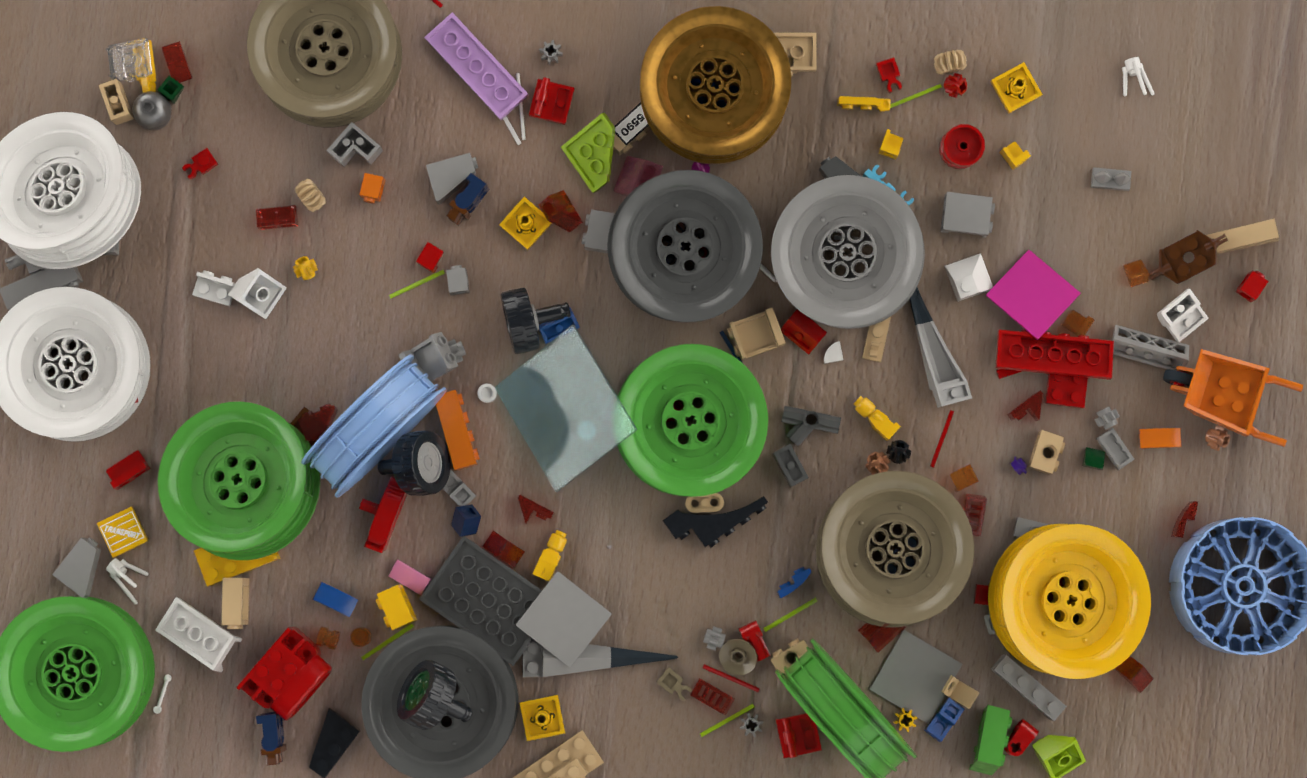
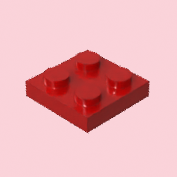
M1048 374L1045 404L1085 408L1088 378Z

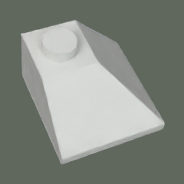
M981 253L945 266L958 302L990 291L993 288Z
M257 268L239 278L228 295L266 319L287 287Z

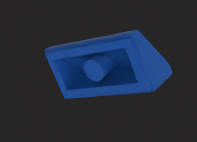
M571 308L570 317L539 324V331L545 344L580 328Z

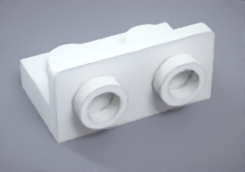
M203 270V273L197 272L196 276L198 278L192 295L230 307L233 298L228 294L235 285L232 282L233 279L226 276H221L220 279L214 277V273Z

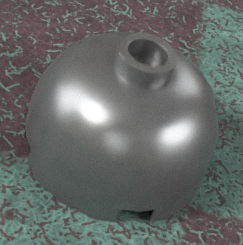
M144 92L133 103V116L136 122L144 129L159 130L166 126L171 119V105L160 93Z

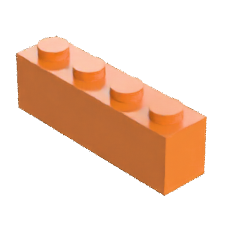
M452 390L443 395L436 404L453 468L455 471L478 465L477 460L480 457L477 448L473 449L472 442L475 439L472 430L468 431L466 424L470 423L467 412H463L461 406L464 404L462 393L458 394L457 390Z

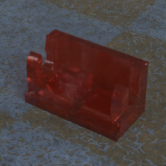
M296 205L256 209L257 227L260 230L298 226Z

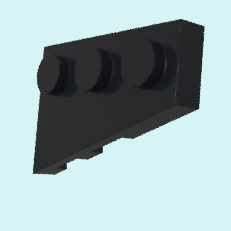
M331 708L328 709L309 768L322 778L327 777L360 733L359 729Z

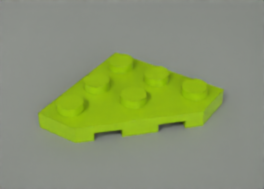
M601 113L561 146L592 193H596L610 182L616 128L605 113Z

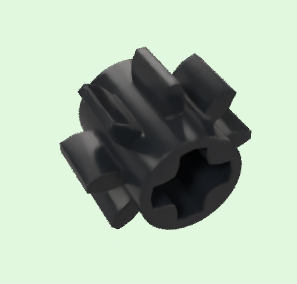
M896 440L892 441L891 446L888 445L886 453L889 454V459L893 463L901 464L906 462L907 458H910L911 450H909V445L905 441Z

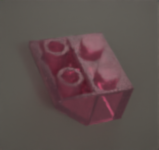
M627 156L614 192L627 197L642 183L661 175L663 166L645 159Z

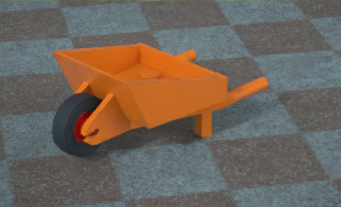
M1203 349L1200 351L1195 369L1177 366L1176 370H1166L1163 376V380L1171 384L1170 390L1187 395L1184 407L1193 415L1243 436L1251 435L1283 447L1286 445V439L1261 432L1252 426L1265 384H1277L1299 392L1303 389L1302 384L1268 375L1270 368Z

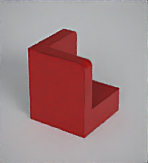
M427 242L416 262L430 272L435 273L438 268L437 264L444 252Z

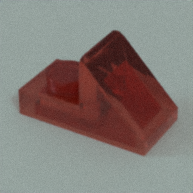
M1042 391L1036 392L1007 415L1011 421L1015 418L1018 421L1027 415L1026 410H1028L1035 421L1040 420Z
M522 495L518 497L526 524H528L534 511L537 512L535 516L544 521L547 518L552 519L555 514L553 511Z

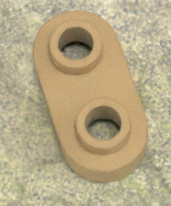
M718 493L696 497L688 496L685 501V506L691 513L718 512L724 505L723 497ZM712 499H716L718 501V504L716 506H712L710 504V501ZM693 500L698 501L699 505L697 507H692L691 502Z

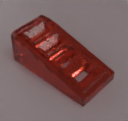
M966 494L964 512L967 518H978V521L969 520L970 525L977 526V529L971 528L973 535L981 536L987 498L981 495ZM971 501L980 502V505L971 504ZM970 509L979 510V513L970 512Z
M700 678L690 696L723 715L727 714L735 700L733 696ZM703 685L706 686L702 696H699L698 694ZM710 689L713 690V692H712V694L710 695L709 699L706 700L705 698H706L707 694L709 693ZM717 693L720 694V696H719V698L717 699L716 703L713 704L712 702H713L714 698L716 697ZM725 697L727 700L721 708L719 706Z

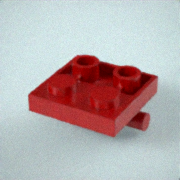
M546 77L538 79L529 116L566 125L575 88L550 82V79Z
M807 713L775 719L783 758L798 757V755L822 751L817 725Z

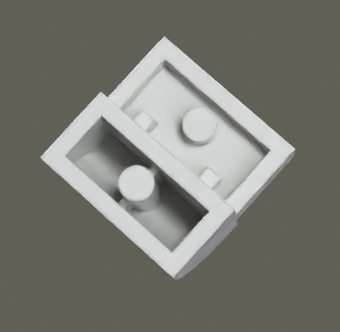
M1186 289L1157 313L1162 326L1168 329L1177 342L1182 341L1209 319L1199 306L1201 303L1191 289Z

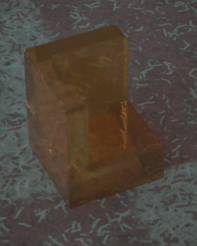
M1072 310L1062 326L1077 336H1085L1095 320L1090 316L1085 318L1075 310Z
M970 464L950 474L956 487L954 489L955 492L979 482Z

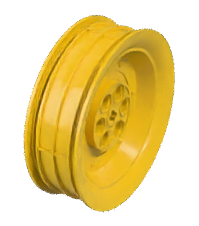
M1050 524L1026 532L1011 543L1003 552L990 579L988 609L997 637L1006 650L1019 662L1042 673L1069 679H1086L1113 670L1135 651L1145 634L1149 622L1151 593L1147 575L1141 562L1131 548L1117 536L1090 525ZM1061 577L1065 579V585L1063 587L1059 585V580ZM1080 580L1084 583V587L1081 590L1078 588ZM1050 592L1053 594V600L1051 602H1049L1047 599V596ZM1086 599L1090 600L1089 608L1085 607ZM1056 611H1059L1060 618L1056 621L1054 614ZM1075 614L1079 616V620L1076 624L1073 622V616Z

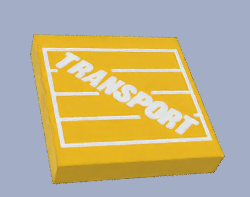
M133 506L97 523L112 558L120 556L149 541Z

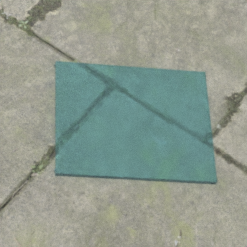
M574 325L569 326V328L495 387L555 492L560 491L637 431L636 426Z

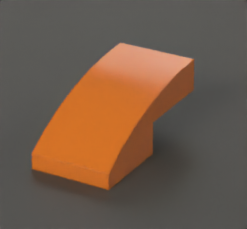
M1181 428L1139 429L1141 449L1182 447Z

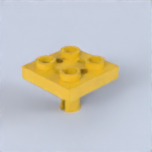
M1024 62L990 81L1008 114L1043 95Z
M523 197L499 226L525 249L529 250L550 227L553 221L526 197Z
M558 695L520 702L527 741L565 734Z

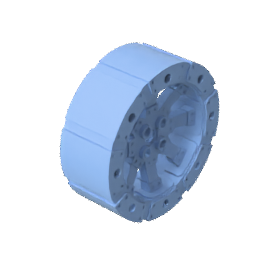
M1239 517L1219 520L1203 526L1195 531L1187 542L1181 545L1171 566L1169 575L1171 591H1169L1173 610L1179 622L1187 632L1194 635L1193 638L1198 642L1223 653L1263 655L1286 647L1307 628L1306 546L1293 535L1294 533L1284 526L1263 518ZM1213 529L1216 531L1214 537L1210 535V531ZM1255 529L1260 530L1259 536L1254 532ZM1230 538L1248 539L1247 545L1249 547L1246 557L1243 558L1242 562L1236 558L1230 546ZM1213 546L1219 552L1224 562V570L1214 569L1199 561L1204 555L1203 552ZM1265 547L1273 553L1277 562L1267 569H1258L1260 554ZM1289 560H1291L1293 563L1291 567H1287L1286 563L1289 562ZM1236 570L1237 576L1233 577L1232 572ZM1196 576L1209 579L1219 587L1211 593L1194 597L1191 584L1193 583V577ZM1279 576H1284L1286 583L1285 595H1278L1272 592L1267 584ZM1241 581H1244L1247 585L1245 591H1241L1239 588ZM1227 588L1231 590L1230 594H1228ZM1244 596L1249 597L1248 602L1243 601ZM1226 602L1225 612L1221 621L1216 626L1208 623L1201 612L1209 606ZM1260 603H1268L1279 610L1273 622L1268 625L1264 622L1261 615ZM1290 604L1294 606V610L1292 612L1290 609H1287L1288 605ZM1243 610L1250 621L1251 633L1243 634L1242 636L1232 634L1237 616ZM1215 636L1220 639L1218 644L1213 642ZM1260 636L1264 638V642L1261 644L1258 643Z

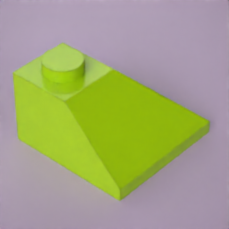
M1047 735L1032 744L1036 756L1050 778H1061L1086 762L1075 737Z

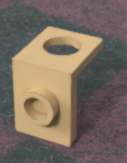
M952 675L941 691L968 709L972 707L979 695L978 691Z

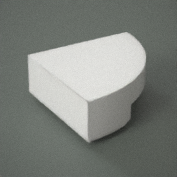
M840 341L835 342L827 349L824 356V364L843 361Z

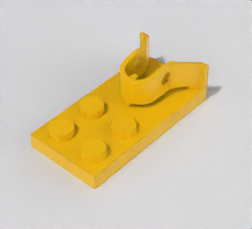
M203 548L194 550L207 587L222 582L223 578H232L281 559L278 552L254 560H230L214 555Z

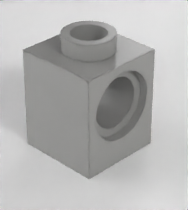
M457 265L450 267L451 270H446L450 295L470 293L466 268Z

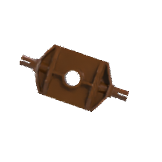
M1197 230L1195 233L1174 244L1160 249L1159 267L1148 273L1151 276L1150 279L1153 280L1161 275H1165L1176 284H1179L1217 264V248L1228 241V238H1225L1227 236L1224 233L1216 239H1211ZM1187 252H1192L1194 255V260L1191 263L1184 261V255Z

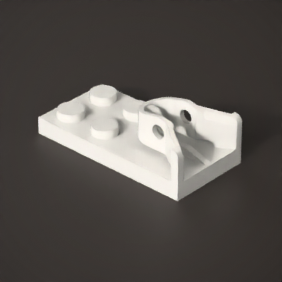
M178 597L174 599L155 629L191 656L217 672L223 671L222 662L233 644L242 641V638L234 636Z

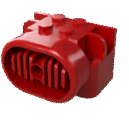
M288 627L236 688L246 692L260 706L268 709L271 708L283 720L287 721L304 706L327 679L332 671V666L320 657L321 651L318 645L297 627Z

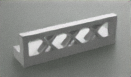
M1119 325L1114 327L1112 339L1114 341L1113 355L1167 370H1176L1177 366L1186 367L1189 361V345ZM1119 333L1125 334V335L1127 336V338H1126V337L1119 336L1118 334H1119ZM1138 338L1143 339L1146 343L1140 342ZM1157 343L1163 345L1165 348L1159 347ZM1175 349L1183 350L1184 352L1180 353L1177 352Z

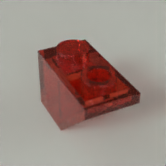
M564 190L549 195L538 204L549 222L568 232H572L583 223Z
M326 404L320 407V411L315 413L313 411L302 414V418L298 419L307 442L319 439L332 425L338 411L335 405Z

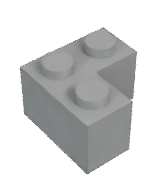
M351 122L327 149V152L345 167L356 153L371 165L383 152V149Z

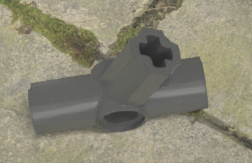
M785 406L781 422L795 425L786 436L795 445L799 446L814 429L838 434L841 417ZM810 414L815 415L817 418V422L814 425H809L806 422V417Z

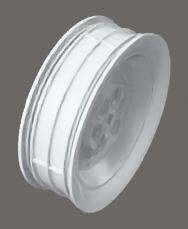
M73 112L50 113L38 116L19 125L0 141V239L5 241L19 257L30 264L42 268H73L102 256L125 235L138 211L141 197L140 175L129 153L116 142L112 134L101 123L91 117Z
M54 287L36 292L24 298L12 307L0 321V406L14 422L23 428L58 440L86 441L112 432L127 421L140 405L150 378L149 349L136 321L117 304L85 289ZM72 341L76 342L74 350L69 349V344ZM57 348L58 355L52 358L51 352ZM90 352L92 357L90 361L85 362L84 356ZM67 363H73L72 367H67ZM54 367L55 374L49 377L48 371ZM87 371L89 374L88 379L82 381L81 375ZM66 379H70L71 384L65 389L63 383Z

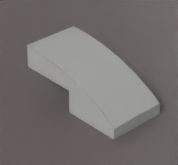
M450 469L449 479L443 490L459 506H465L476 495Z

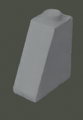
M467 153L426 165L437 204H442L468 182L466 178L470 173L476 175L475 169L478 168L476 157L472 158L471 154Z
M90 537L88 539L80 538L52 574L82 598L90 596L101 549L97 547L98 543Z

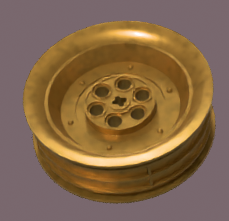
M708 6L687 11L668 22L656 34L647 48L640 74V99L644 116L656 137L667 148L683 158L705 164H724L738 161L763 147L780 126L791 94L790 64L784 47L773 31L749 13L723 6ZM711 64L714 67L713 71H705L704 65ZM724 68H730L733 71V73L731 75H725L722 72V70ZM697 78L701 81V84L694 86L691 84V80ZM713 82L718 85V89L711 87ZM735 85L739 88V91L731 93L729 87ZM700 96H704L708 102L700 104L697 99ZM724 100L727 105L724 108H720L716 102Z

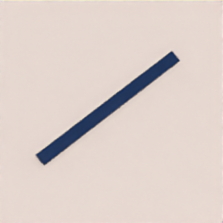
M724 331L719 332L733 356L742 362L740 357L736 356L734 348Z

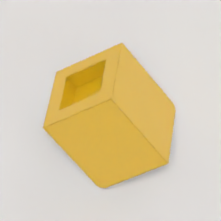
M887 129L878 154L896 160L903 138L891 134V130Z
M1015 141L1002 148L999 152L1012 170L1031 157L1030 153L1027 150L1023 152Z

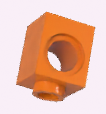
M364 173L359 194L361 198H364V202L374 204L375 201H381L386 181L384 177Z

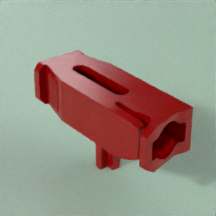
M390 477L380 504L363 498L359 507L360 510L375 515L364 547L379 553L386 551L407 494L401 490L394 477Z

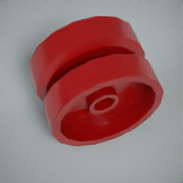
M960 124L951 128L942 137L939 144V153L942 160L954 169H965L972 166L982 157L985 150V140L982 133L976 127L969 124ZM960 143L965 146V149H961Z

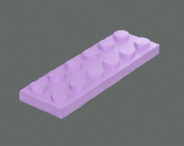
M453 12L424 37L500 120L529 96L522 86Z

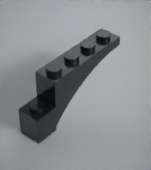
M763 496L740 509L714 515L686 514L678 509L662 521L675 539L680 538L683 540L690 535L689 530L692 529L704 547L709 546L712 548L720 542L718 540L720 536L724 534L727 537L735 531L734 526L739 523L744 525L751 520L749 517L751 514L756 512L758 515L767 508L765 504L768 501Z

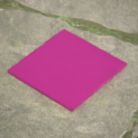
M1028 250L986 294V297L1038 340L1081 293L1032 251Z

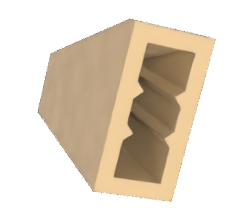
M1275 218L1207 235L1211 239H1216L1224 233L1227 236L1225 238H1228V241L1218 246L1217 254L1279 241Z

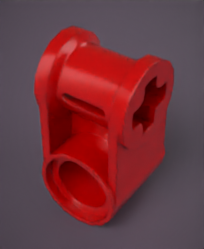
M1021 719L1009 736L1007 747H1004L1005 752L1012 756L1022 755L1028 745L1036 738L1039 730L1026 720ZM1012 743L1016 744L1017 751L1012 750Z

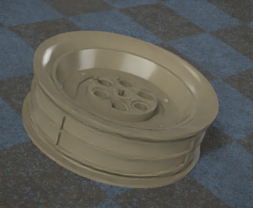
M262 0L250 22L247 36V53L256 81L277 108L301 123L315 127L330 128L360 121L376 111L386 101L399 78L402 65L401 39L390 11L383 0ZM317 29H324L323 34L315 35ZM342 32L341 38H334L335 33ZM305 43H311L309 49H302ZM328 46L329 51L326 50V53H323L322 49ZM342 50H349L346 56H340ZM312 60H316L317 65L315 67H309V62ZM336 64L334 70H327L328 65Z
M905 471L877 473L863 478L850 486L835 500L826 512L820 524L816 540L817 567L821 580L830 596L851 616L865 623L880 627L892 628L913 625L945 610L954 602L965 587L974 561L972 529L959 502L937 482L925 476ZM893 526L900 527V535H895L893 533ZM875 533H881L883 535L882 542H877L875 540ZM909 538L916 540V547L913 548L908 545ZM894 545L895 549H898V552L893 554V550H890ZM873 552H878L881 555L879 562L872 559ZM906 557H911L914 560L913 567L906 565ZM888 564H893L896 567L895 574L888 572Z

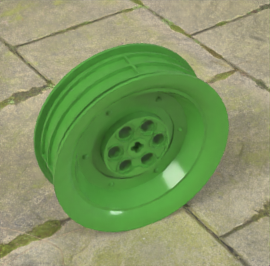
M682 344L653 354L637 366L628 376L620 389L615 403L613 416L614 435L623 460L643 482L671 495L705 496L732 486L754 466L766 441L768 409L758 381L741 361L731 354L712 346ZM696 397L702 400L700 408H695L692 404L693 399ZM676 400H680L683 403L681 411H677L673 407V403ZM706 413H711L714 416V421L711 424L706 423L704 420ZM690 416L694 417L692 420H695V423L688 426V422L685 419ZM668 418H673L676 421L675 428L669 429L666 426ZM699 431H704L707 434L704 442L699 441L697 438ZM684 433L687 435L688 441L686 444L679 443V434Z
M240 401L221 403L206 408L187 420L177 430L163 453L158 472V493L163 511L173 528L181 536L194 545L219 557L230 560H254L276 553L290 544L304 530L318 502L320 473L315 468H310L311 462L305 465L301 463L306 453L310 450L311 445L297 428L288 423L279 414L264 406ZM238 459L237 465L232 467V462ZM256 463L255 469L250 471L251 464ZM224 474V479L219 482V476ZM261 481L260 487L255 489L256 482ZM226 492H229V497L226 500H224V494ZM248 495L247 501L242 503V498Z
M73 596L47 599L21 612L11 621L0 636V715L12 731L32 745L51 751L70 752L107 743L127 731L138 720L148 704L155 678V662L150 642L138 622L125 610L111 602L94 597L82 598ZM78 649L83 651V657L80 660L76 657ZM59 653L64 657V661L61 664L57 662V655ZM91 663L95 664L96 671L94 674L90 673L89 671V665ZM74 670L76 676H73V674L70 673V671ZM53 672L58 676L55 683L51 681L50 677ZM85 682L90 685V690L87 693L83 690ZM66 686L71 690L69 697L64 695V688Z
M813 638L810 640L813 648L807 646L806 649L808 651L800 658L796 656V661L790 667H784L785 673L778 669L775 671L780 681L803 710L865 778H885L890 772H896V767L904 760L906 762L909 761L907 754L911 755L914 759L917 758L915 752L892 724Z

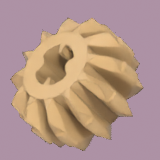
M962 50L947 51L936 55L934 58L935 69L938 74L942 75L964 70L967 66L966 56Z
M307 178L301 181L295 187L296 194L308 210L314 212L322 208L326 203L320 189L310 179Z

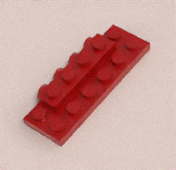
M999 329L996 368L1111 380L1114 341L1090 339L1086 335L1070 337V334L1066 333L1051 335V332L1047 331L1037 340L1025 329L1021 331Z

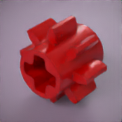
M954 73L953 76L949 75L944 81L945 92L955 98L958 95L962 96L967 90L966 78H962V75Z

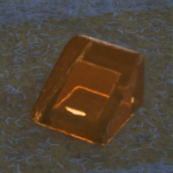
M1141 259L1123 265L1131 287L1149 281V272Z

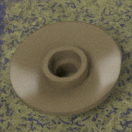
M731 639L725 642L720 649L719 660L723 668L734 675H745L755 668L757 653L749 642L743 639ZM737 652H740L743 656H738Z

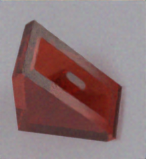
M492 531L482 546L514 568L525 553V551L495 531Z
M1131 656L1114 668L1140 693L1154 679L1146 668Z

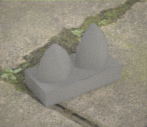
M1105 168L1092 169L1091 188L1130 190L1131 171Z

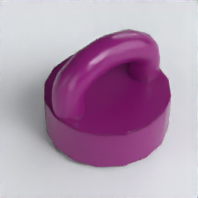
M694 162L691 170L710 173L709 164Z

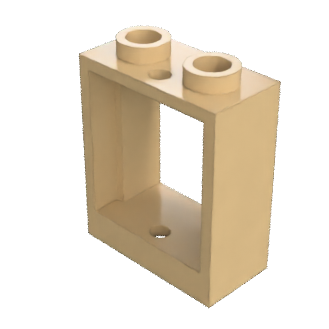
M223 578L222 625H227V629H243V625H248L250 578Z

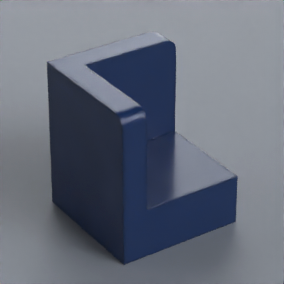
M472 504L455 507L451 526L460 537L476 534L481 515Z

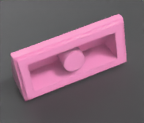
M398 559L389 574V577L419 595L424 593L432 580Z

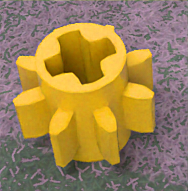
M307 256L298 258L295 261L296 265L293 266L296 277H302L303 280L313 278L316 274L315 271L318 270L314 258L309 260Z
M901 708L902 713H894L897 716V720L893 721V723L900 725L898 727L899 731L904 727L909 732V727H916L913 722L917 719V716L911 715L913 710L910 709L906 713L904 708ZM903 715L910 718L907 721V725L901 722Z

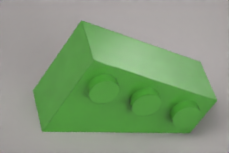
M987 705L984 708L978 730V743L973 751L976 752L974 763L970 764L969 770L992 776L1000 766L1004 765L1005 754H1003V749L1007 747L1009 736L1006 733L1012 723V717H1009L1011 710Z

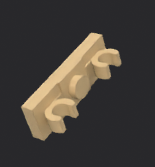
M891 316L882 322L869 326L862 359L881 363Z

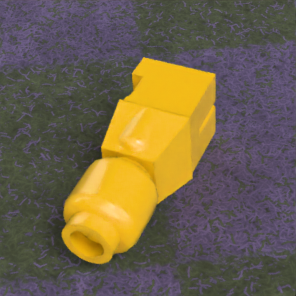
M860 396L853 403L856 406L855 410L862 417H868L867 420L872 428L886 441L901 427L897 422H891L883 412L875 409V404L868 398Z
M559 530L551 534L547 542L548 548L543 549L533 575L547 581L552 579L561 558L559 552H562L566 545L567 539L565 537L567 534Z

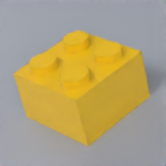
M396 585L377 593L378 599H376V603L380 610H384L386 616L383 619L387 628L390 627L392 630H397L418 620L403 585Z

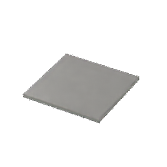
M557 571L516 623V626L568 667H571L612 613Z
M903 630L869 690L898 707L904 708L907 712L910 709L913 710L912 715L929 724L945 696L941 692L951 675L956 677L962 663Z

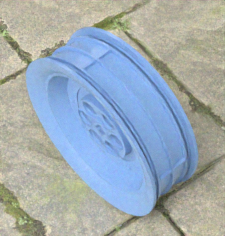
M412 354L399 361L369 387L324 432L302 459L301 463L303 465L311 462L310 468H315L321 474L320 478H325L332 485V490L337 489L334 495L336 498L342 496L372 470L394 448L397 440L402 435L409 433L446 393L447 389L445 387L438 390L439 385H434L427 378L428 374H423L417 368L418 364L412 363L414 359Z

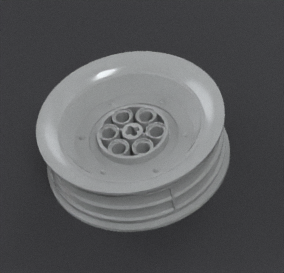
M841 175L829 177L809 185L788 203L781 213L773 233L771 259L773 271L782 292L800 312L831 327L855 329L882 322L894 315L906 304L919 284L924 267L925 249L919 223L909 205L899 194L885 184L867 177ZM852 231H861L860 239L853 240L851 238ZM836 232L842 235V239L838 243L832 241V235ZM866 245L872 246V254L864 255L862 252L863 247ZM846 248L849 250L853 249V252H851L853 254L852 257H844L843 254H845L844 250ZM828 250L834 252V258L830 261L824 258V254ZM858 263L865 265L863 273H856L855 266ZM840 265L846 268V273L843 276L836 274V268Z

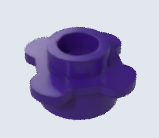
M1015 456L1014 461L1010 463L1019 475L1023 472L1026 474L1028 465L1022 458L1018 459Z

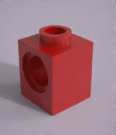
M1251 271L1245 276L1235 292L1249 302L1257 300L1269 281L1265 279L1261 272Z

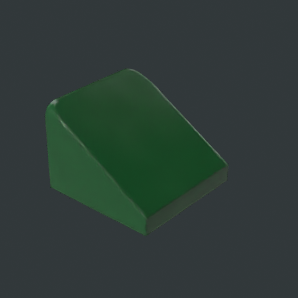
M169 75L157 90L167 100L175 104L184 86Z
M1086 447L1082 466L1103 470L1105 451Z

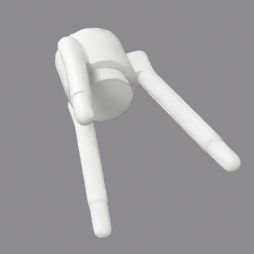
M1139 57L1125 60V67H1122L1123 96H1127L1128 73L1130 76L1137 75L1143 95L1147 94L1143 79L1150 94L1154 95Z
M115 558L109 563L106 571L110 573V577L117 582L136 605L138 604L137 600L119 578L122 577L136 588L137 585L125 575L127 572L125 567L145 576H148V572L127 563L124 559L119 561Z

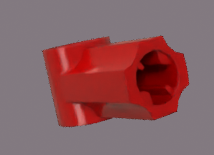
M756 620L738 628L743 640L749 642L756 650L757 662L771 656Z

